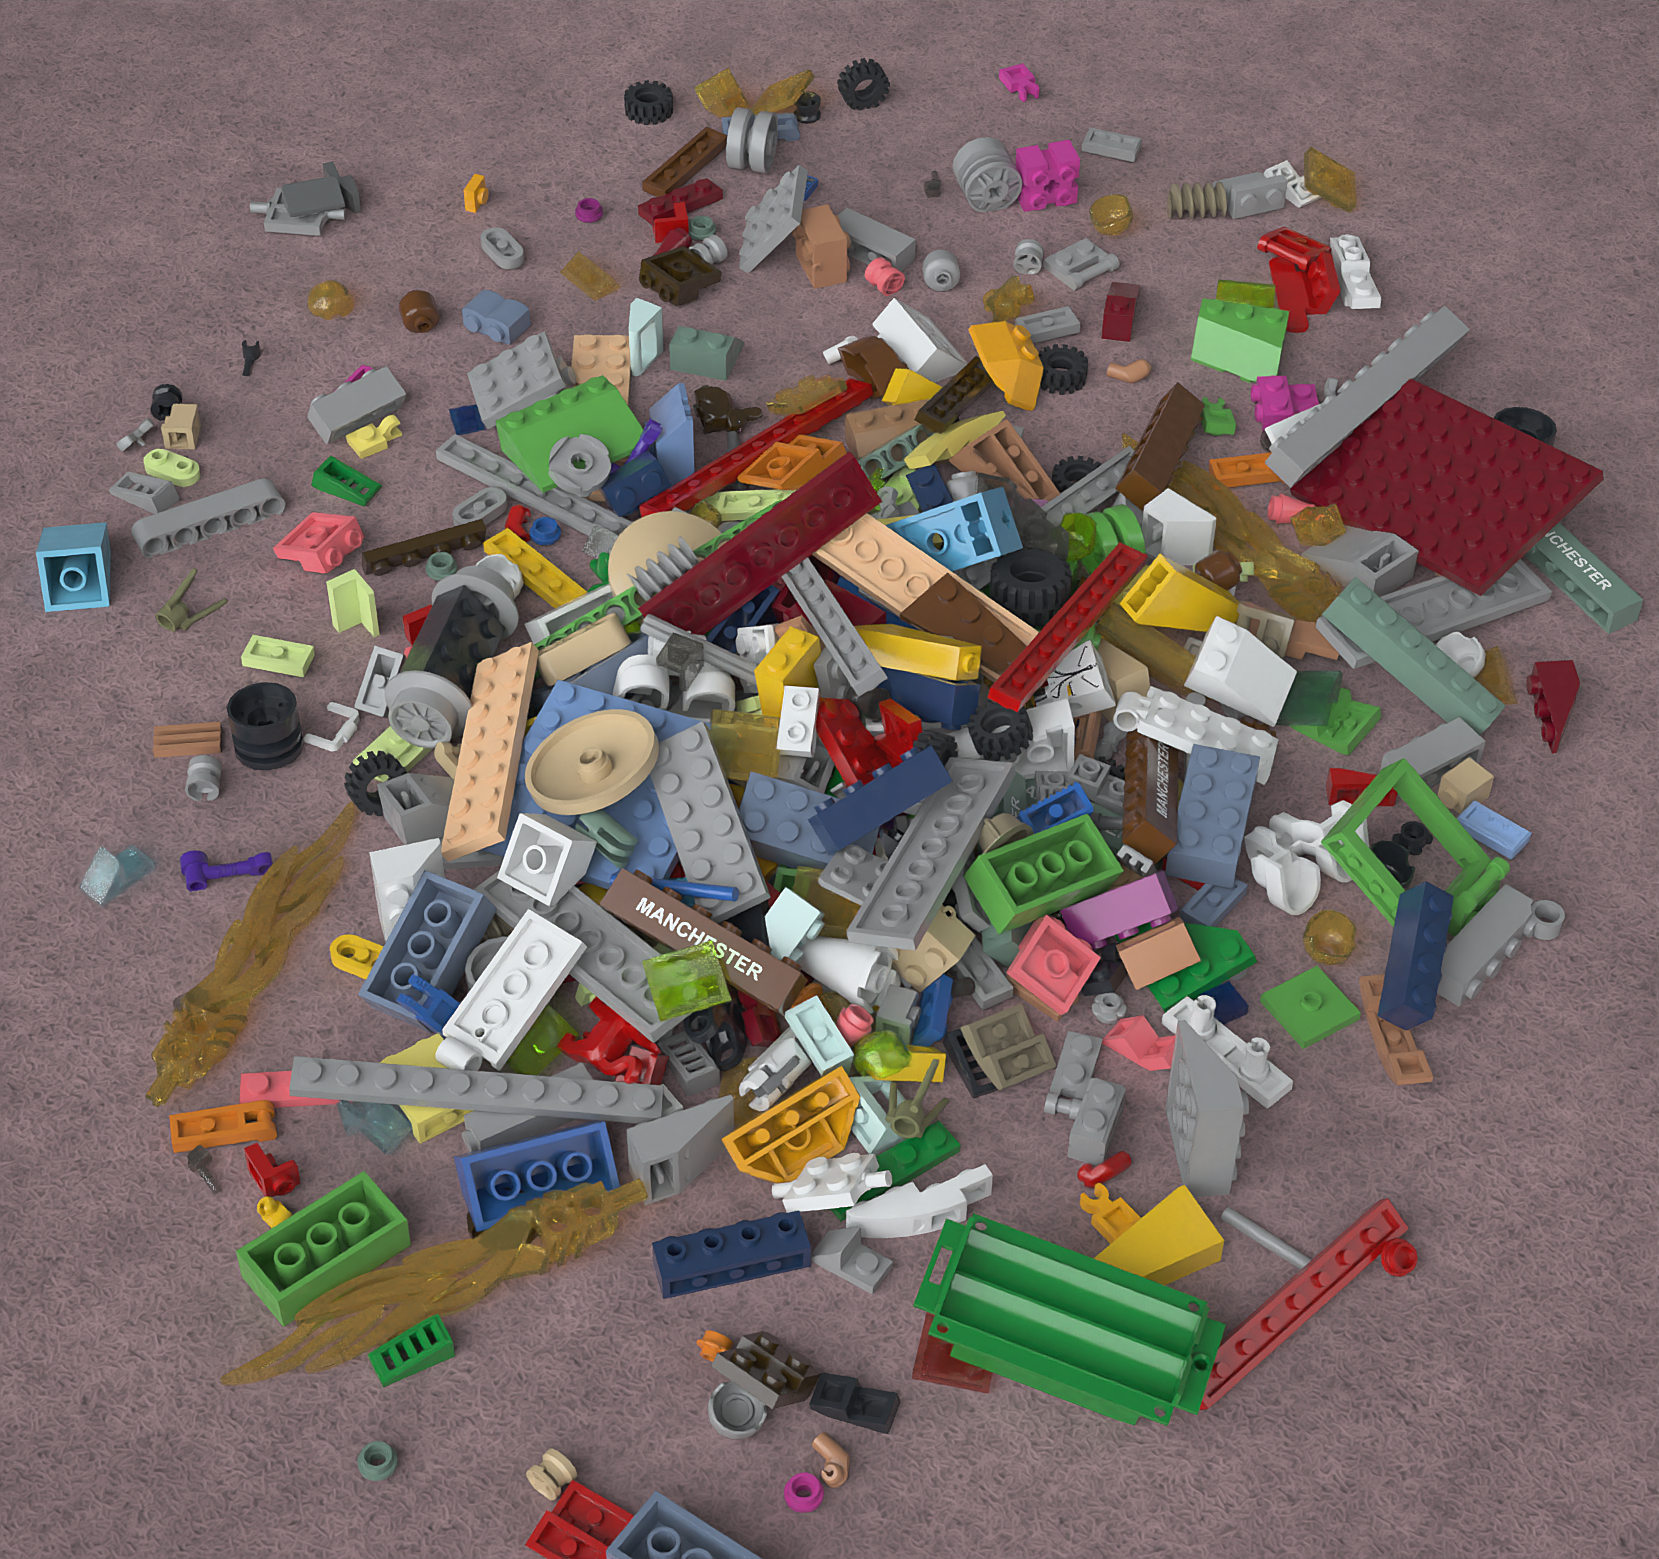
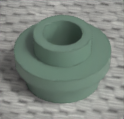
M696 216L689 224V235L693 239L704 240L710 235L716 234V226L710 217Z
M437 552L429 557L426 564V573L431 579L440 581L446 576L457 573V563L450 554Z
M371 1442L362 1449L358 1456V1469L361 1475L368 1480L381 1481L387 1479L397 1468V1454L385 1442ZM376 1459H382L385 1461L383 1464L378 1466L371 1465V1463Z

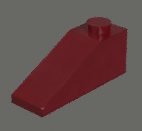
M1120 282L1111 283L1103 314L1101 339L1130 342L1140 285Z

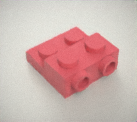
M312 512L273 549L278 558L300 561L304 571L324 574L341 565L343 557L354 551L355 548L360 547L365 536L354 516Z
M1045 915L1033 922L1018 946L1020 949L1019 953L1006 973L1059 1015H1063L1068 1012L1101 957L1092 951V947L1088 942L1076 938L1069 933L1060 920Z

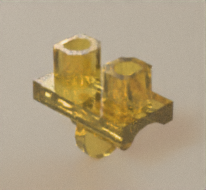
M1011 276L998 290L989 289L983 296L985 310L987 312L992 311L993 313L992 323L1006 322L1008 319H1016L1021 313V306L1030 305L1035 297L1030 284H1021L1019 276Z

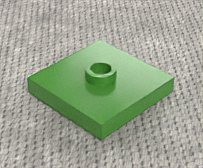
M1318 966L1261 994L1260 1002L1302 1049L1360 1020L1361 1012Z

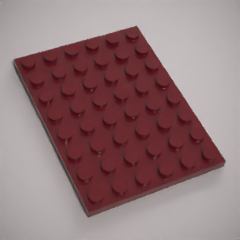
M1410 378L1368 420L1354 429L1348 438L1343 439L1339 447L1291 487L1290 492L1296 499L1308 504H1314L1316 510L1346 526L1396 534L1418 550L1417 563L1482 596L1604 480L1602 470Z

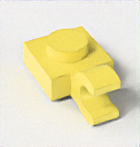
M389 415L382 420L377 428L371 423L347 434V443L361 459L387 449V441L402 436V432L397 428L400 425V421L395 415Z

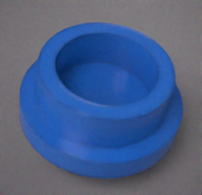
M550 517L536 519L530 528L531 540L539 545L553 544L561 537L560 526Z

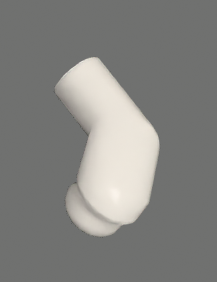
M849 336L844 341L823 351L828 364L830 365L841 359L838 347L856 341L858 338Z

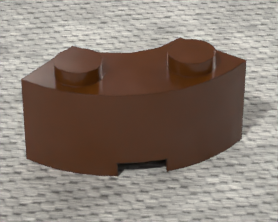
M870 335L838 347L847 374L859 381L872 384L873 395L869 397L870 399L884 396L896 368L909 369L905 362L899 360L898 356L883 338Z

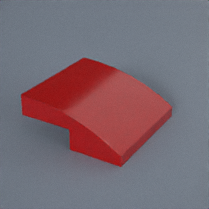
M890 698L879 702L884 733L874 736V745L880 755L894 768L903 762L900 755L914 748V741H918L917 736L923 731L921 719Z
M572 1479L553 1511L546 1510L525 1543V1546L546 1559H606L607 1548L632 1520L634 1515Z

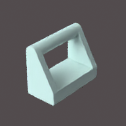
M636 298L631 303L629 317L630 369L633 376L641 375L663 352L662 307Z
M817 995L785 1012V1019L821 1076L840 1066L844 1068L847 1075L849 1074L854 1053Z
M872 1076L849 1077L860 1096L858 1107L855 1109L851 1130L869 1154L877 1155L907 1139L893 1132L891 1123L885 1120L887 1114L872 1095L881 1090L889 1101L890 1083L892 1081L875 1080ZM897 1089L898 1107V1105L906 1101V1099Z

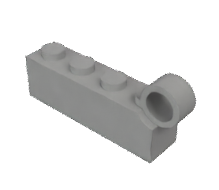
M1505 884L1447 945L1441 967L1442 978L1438 985L1437 993L1459 1007L1467 998L1475 999L1483 987V981L1487 977L1493 979L1497 975L1506 956L1510 959L1515 956L1521 946V940L1525 936L1528 938L1534 936L1541 940H1551L1560 934L1565 918L1562 907L1549 900H1540L1533 904V899ZM1540 917L1548 918V919H1550V920L1553 921V922H1552V923H1546V922H1543V921L1539 920L1538 918H1540Z

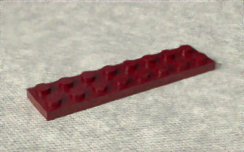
M849 451L637 609L644 619L647 615L651 614L682 630L691 631V634L704 635L879 505L882 500L856 458Z

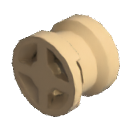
M549 1449L542 1456L543 1461L539 1465H533L526 1472V1475L531 1485L549 1500L554 1501L561 1494V1487L564 1484H570L572 1479H576L577 1472L572 1463L562 1453L555 1449Z

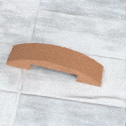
M1385 974L1359 977L1361 997L1367 1021L1380 1061L1390 1079L1396 1085L1432 1082L1433 1075L1424 1051L1417 1050L1410 1029L1405 1031L1377 1016Z

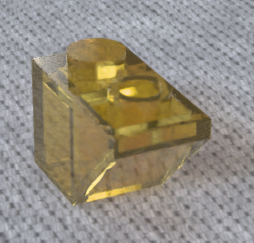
M729 67L694 87L705 109L720 119L722 117H732L737 107L751 109Z

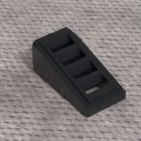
M961 1029L946 1033L943 1045L972 1098L998 1091L992 1082L982 1086L977 1085L976 1081L986 1078L987 1075L984 1071L972 1073L971 1069L980 1067L976 1060L967 1062L966 1058L974 1055L970 1049L962 1051L961 1047L968 1044Z

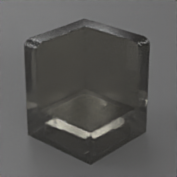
M673 632L656 657V664L679 673L680 690L687 692L704 666V647L701 642Z

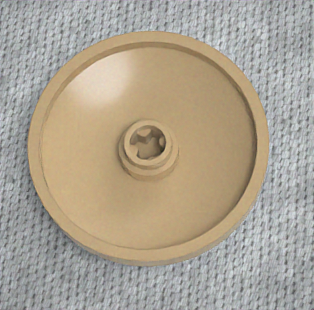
M658 512L636 520L619 535L610 553L608 580L613 597L634 586L627 573L637 578L635 567L640 566L647 571L645 561L650 558L658 563L656 555L658 551L669 556L667 545L670 543L680 548L678 542L680 536L693 551L722 533L706 520L683 512ZM727 541L722 542V543L718 546V548L721 547L723 544H725ZM639 592L634 597V601L638 606L647 602ZM644 617L637 622L642 625Z
M611 709L581 716L555 730L536 748L525 770L526 787L534 802L550 813L578 815L602 809L627 796L647 778L655 766L659 755V741L650 722L642 715L633 711Z

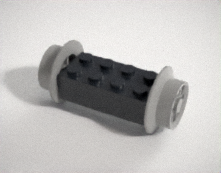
M467 566L460 569L456 574L442 578L434 587L432 607L400 673L391 678L385 689V701L390 710L388 715L389 723L396 734L410 744L423 748H435L438 742H449L450 739L464 734L468 710L472 708L470 699L477 664L486 658L493 657L500 640L509 637L514 632L519 620L518 610L514 603L513 588L496 571L482 566Z

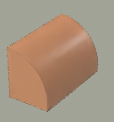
M1177 917L1116 945L1136 990L1201 961L1181 917Z

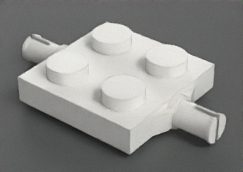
M850 1153L841 1158L832 1159L817 1157L807 1162L796 1180L786 1183H774L772 1185V1195L775 1199L783 1198L782 1201L787 1213L798 1210L802 1212L854 1206L859 1197L871 1188L890 1187L892 1175L889 1170L876 1172L879 1164L875 1154L860 1155L859 1153Z

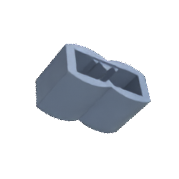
M482 290L462 308L464 326L471 332H480L488 335L496 342L500 341L505 344H511L531 326L528 307L516 300L505 299L494 291Z

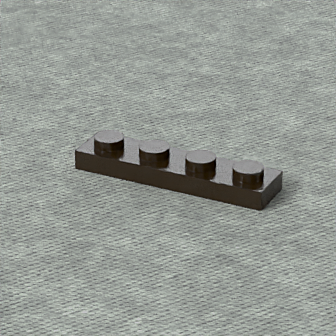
M479 519L362 552L363 571L365 575L374 573L376 576H381L389 573L393 567L400 565L405 567L416 566L421 563L422 559L428 558L437 552L451 554L453 550L464 548V550L475 549L481 545V542L485 541L486 527L483 520Z

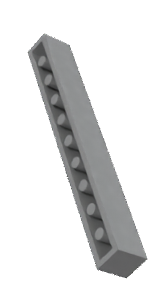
M1443 306L1436 313L1431 310L1420 321V327L1414 324L1404 334V340L1399 337L1387 349L1389 353L1386 354L1382 351L1371 362V368L1365 365L1355 375L1354 378L1356 380L1354 382L1351 379L1347 380L1337 391L1339 395L1336 396L1334 393L1329 395L1321 404L1322 409L1319 410L1315 407L1304 418V424L1297 422L1287 432L1286 435L1288 437L1286 439L1280 436L1270 446L1269 450L1272 453L1264 463L1290 488L1293 487L1320 464L1325 457L1329 456L1339 447L1343 439L1348 438L1354 429L1368 420L1374 412L1393 397L1404 383L1410 378L1417 381L1451 352L1470 329L1446 306Z

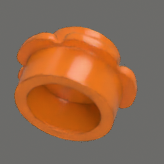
M706 1330L703 1338L696 1341L697 1346L701 1348L700 1356L712 1362L717 1353L731 1350L734 1344L728 1337L711 1330Z

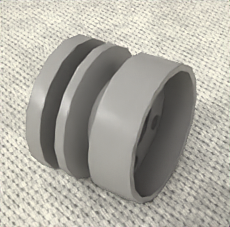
M990 137L977 138L964 145L956 154L952 169L969 205L974 210L988 212L994 211L995 208L996 210L1005 209L1017 199L1021 192L1022 179L1014 162H1012L1008 150L998 139Z

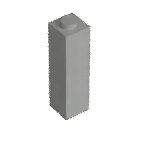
M583 1063L550 1076L593 1080ZM472 1111L464 1115L466 1131L462 1132V1138L468 1151L473 1152L544 1134L575 1120V1118Z

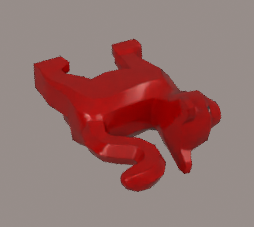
M595 996L588 1007L600 1021L593 1027L591 1032L585 1031L583 1033L582 1040L576 1042V1037L566 1032L556 1047L565 1056L576 1062L590 1063L598 1072H602L604 1075L618 1076L626 1072L624 1077L625 1083H636L643 1073L642 1061L637 1056H624L632 1041L634 1040L638 1045L654 1054L659 1055L661 1050L655 1042L650 1041Z

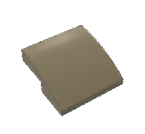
M1022 1003L960 1028L976 1061L998 1090L1005 1089L1057 1067L1044 1033L1035 1036Z

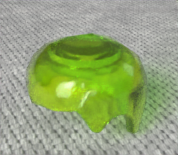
M1083 513L1064 514L1061 523L1057 527L1054 525L1051 527L1049 535L1050 549L1056 555L1063 557V559L1073 562L1089 556L1095 550L1097 543V523L1091 516Z
M881 1030L865 1035L853 1050V1064L864 1077L867 1075L866 1070H871L878 1078H886L901 1071L912 1059L902 1038L890 1030Z

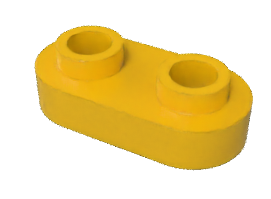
M342 935L337 937L330 945L331 961L338 969L367 979L384 946L356 935ZM347 954H353L350 958L345 957Z

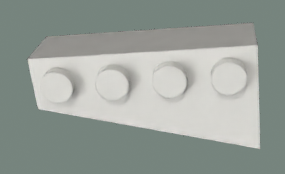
M1068 698L1026 710L1034 731L1032 732L1033 740H1028L1030 746L1027 749L1021 747L1022 754L1019 756L1012 753L1010 754L1012 759L1006 760L1004 756H1001L1000 761L1014 763L1015 771L1025 777V779L1034 778L1035 771L1070 772L1074 765L1075 726ZM1010 726L998 727L991 733L1002 732ZM968 727L946 733L956 739L955 742H957L958 746L955 750L958 751L957 758L986 760L983 754L980 756L977 753L968 732ZM993 756L990 758V760L986 761H994Z

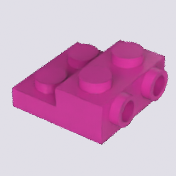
M1257 376L1256 384L1251 385V401L1257 402L1255 404V421L1261 422L1263 432H1266L1265 428L1319 405L1314 384L1288 385L1287 376Z

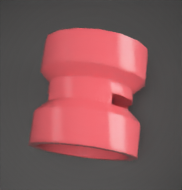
M883 257L874 259L865 271V279L871 285L877 286V289L885 296L898 292L904 284V274L897 268L892 267V264Z

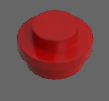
M1394 1238L1386 1242L1381 1252V1262L1384 1270L1389 1275L1402 1277L1416 1267L1418 1256L1413 1245L1400 1238Z

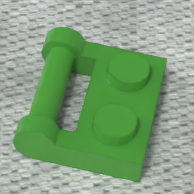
M1501 857L1493 858L1488 863L1485 873L1467 891H1462L1454 899L1453 915L1449 923L1448 933L1456 936L1498 892L1501 879L1510 872V866L1506 860Z

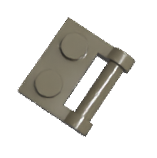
M1240 601L1237 608L1239 616L1236 625L1248 631L1251 618L1260 620L1256 638L1284 660L1296 617L1259 607L1248 601Z

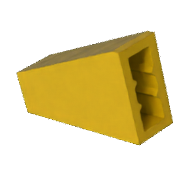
M1162 554L1157 556L1119 603L1138 624L1204 632L1209 630L1216 616L1235 624L1239 616L1237 612L1239 601L1229 591Z
M895 624L854 626L880 667L955 681L978 679L981 655L980 645Z
M1184 1184L1175 1189L1093 1259L1166 1285L1220 1261L1224 1239Z

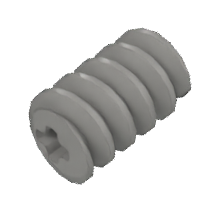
M681 536L678 538L680 548L671 543L667 545L669 556L658 551L656 553L658 563L650 558L645 561L647 571L640 566L635 567L637 578L627 573L630 581L644 600L648 601L651 599L654 593L658 594L665 588L664 586L670 585L676 578H679L699 563L697 557Z

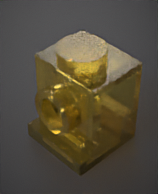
M1331 504L1328 507H1306L1290 517L1297 539L1303 546H1326L1346 533L1336 504Z

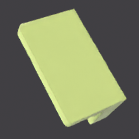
M353 569L327 581L332 623L335 629L340 633L362 623L373 637L379 636L374 592L359 573Z

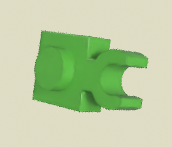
M1203 397L1202 403L1205 406L1200 416L1203 418L1201 423L1204 432L1215 436L1223 434L1234 435L1236 422L1231 409H1224L1225 401L1222 398H1218L1217 403H1211L1207 397Z

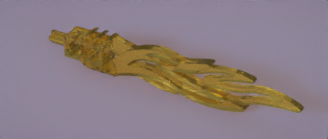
M1125 433L1121 435L1123 449L1130 445L1135 450L1138 442ZM1182 461V467H1179L1172 474L1175 477L1166 489L1169 488L1217 518L1213 542L1215 548L1226 553L1230 551L1239 562H1254L1253 576L1260 579L1268 591V596L1291 616L1296 617L1295 620L1317 623L1318 618L1323 616L1322 614L1341 593V583L1337 580L1335 587L1330 583L1331 574L1326 571V578L1320 574L1319 564L1285 548L1267 523L1252 511L1248 513L1238 497L1221 481L1200 467L1188 461ZM1246 541L1253 547V549L1256 552H1254L1246 546Z
M349 802L325 833L312 845L299 854L297 846H292L266 871L248 900L242 924L239 919H236L227 931L217 954L215 969L180 999L182 1009L179 1012L177 1007H175L172 1011L173 1022L170 1024L166 1020L163 1024L164 1035L151 1054L152 1060L156 1062L157 1078L145 1095L146 1099L152 1101V1105L159 1107L161 1104L165 1105L177 1086L190 1090L197 1078L204 1077L213 1065L222 1061L230 1051L231 1046L236 1042L239 1034L247 1025L248 1019L246 1016L252 998L264 990L281 972L286 962L291 942L320 914V904L330 893L341 875L344 866L343 856H339L313 880L343 849L354 821L353 802ZM341 831L339 837H338L337 840L334 842V844H333L325 853H323V854L320 855L316 860H314V861L302 872V874L298 877V879H297L296 882L294 883V885H293V887L291 888V890L285 895L286 889H287L288 885L290 884V882H291L293 876H294L302 867H304L306 864H308L310 861H312L315 857H317L321 852H323V851L326 849V847H327V846L333 841V839L337 836V834ZM289 912L275 924L277 914ZM255 947V962L236 980Z
M638 1178L609 1192L606 1191L602 1181L595 1184L585 1182L566 1191L551 1190L544 1193L543 1198L538 1197L525 1203L526 1206L520 1205L509 1209L508 1213L475 1239L457 1240L435 1245L406 1256L402 1260L403 1265L383 1268L355 1277L331 1289L305 1306L295 1315L298 1328L290 1336L271 1350L224 1374L220 1378V1382L222 1385H243L279 1376L295 1369L324 1346L345 1336L337 1344L307 1364L305 1371L310 1374L333 1368L361 1355L375 1345L377 1347L382 1346L433 1315L439 1314L440 1317L452 1315L473 1306L490 1294L504 1280L538 1273L541 1276L548 1273L556 1261H558L557 1267L559 1268L567 1263L570 1255L575 1253L574 1259L576 1260L585 1254L589 1246L612 1236L615 1228L618 1227V1212L649 1198L644 1183ZM595 1207L600 1209L601 1213L589 1216L584 1211ZM555 1223H563L567 1225V1228L556 1232L551 1230L550 1226ZM532 1226L535 1228L544 1248L525 1244ZM494 1255L477 1271L457 1281V1277H447L478 1265ZM403 1302L396 1309H394L372 1332H370L366 1337H364L354 1346L347 1349L352 1343L359 1339L363 1334H365L371 1327H373L378 1322V1320L382 1316L385 1305ZM363 1311L328 1328L287 1360L275 1366L265 1368L292 1351L327 1321Z

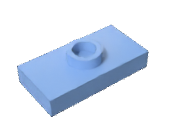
M1475 800L1457 817L1460 824L1472 838L1510 860L1523 849L1531 838V832Z

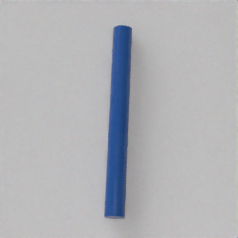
M618 874L611 875L610 886L612 885ZM652 878L654 880L651 884L652 886L661 891L665 886L669 887L681 896L737 901L739 897L737 887Z

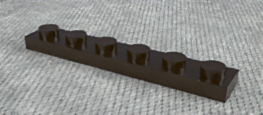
M975 356L918 410L914 420L922 424V427L927 431L942 434L994 383L984 368L980 357Z

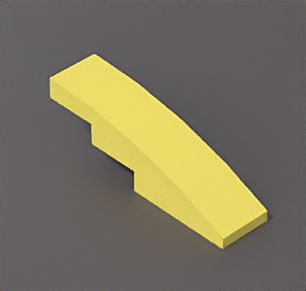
M1004 411L960 420L950 425L942 434L935 433L920 443L904 461L909 469L930 466L935 461L952 458L966 445L997 426L1006 415Z

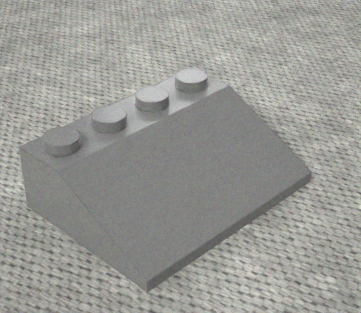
M1180 1020L1177 1023L1165 1110L1182 1184H1185L1193 1197L1230 1194L1232 1181L1237 1180L1235 1160L1241 1158L1239 1137H1244L1245 1135L1243 1115L1249 1113L1248 1096L1246 1091H1240L1237 1076L1186 1020Z

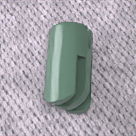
M603 809L581 814L579 819L588 829L576 823V831L596 840L595 849L617 868H625L629 861L628 857L632 855L635 849L634 845L638 843L639 839Z

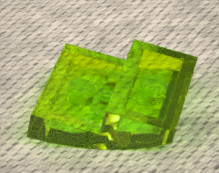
M712 940L642 961L660 1022L731 1001Z

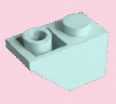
M786 887L765 916L769 945L772 949L771 955L781 961L786 956L799 963L804 955V952L800 950L808 938L813 941L818 936L825 924L821 921L825 913Z

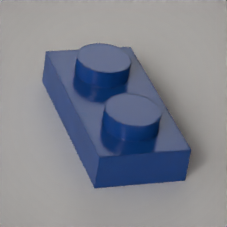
M942 974L921 991L919 1002L921 1014L914 1030L912 1045L929 1047L935 1041L939 1042L945 1036L948 1029V1023L946 1022L947 1013L953 1000L951 995L952 978Z

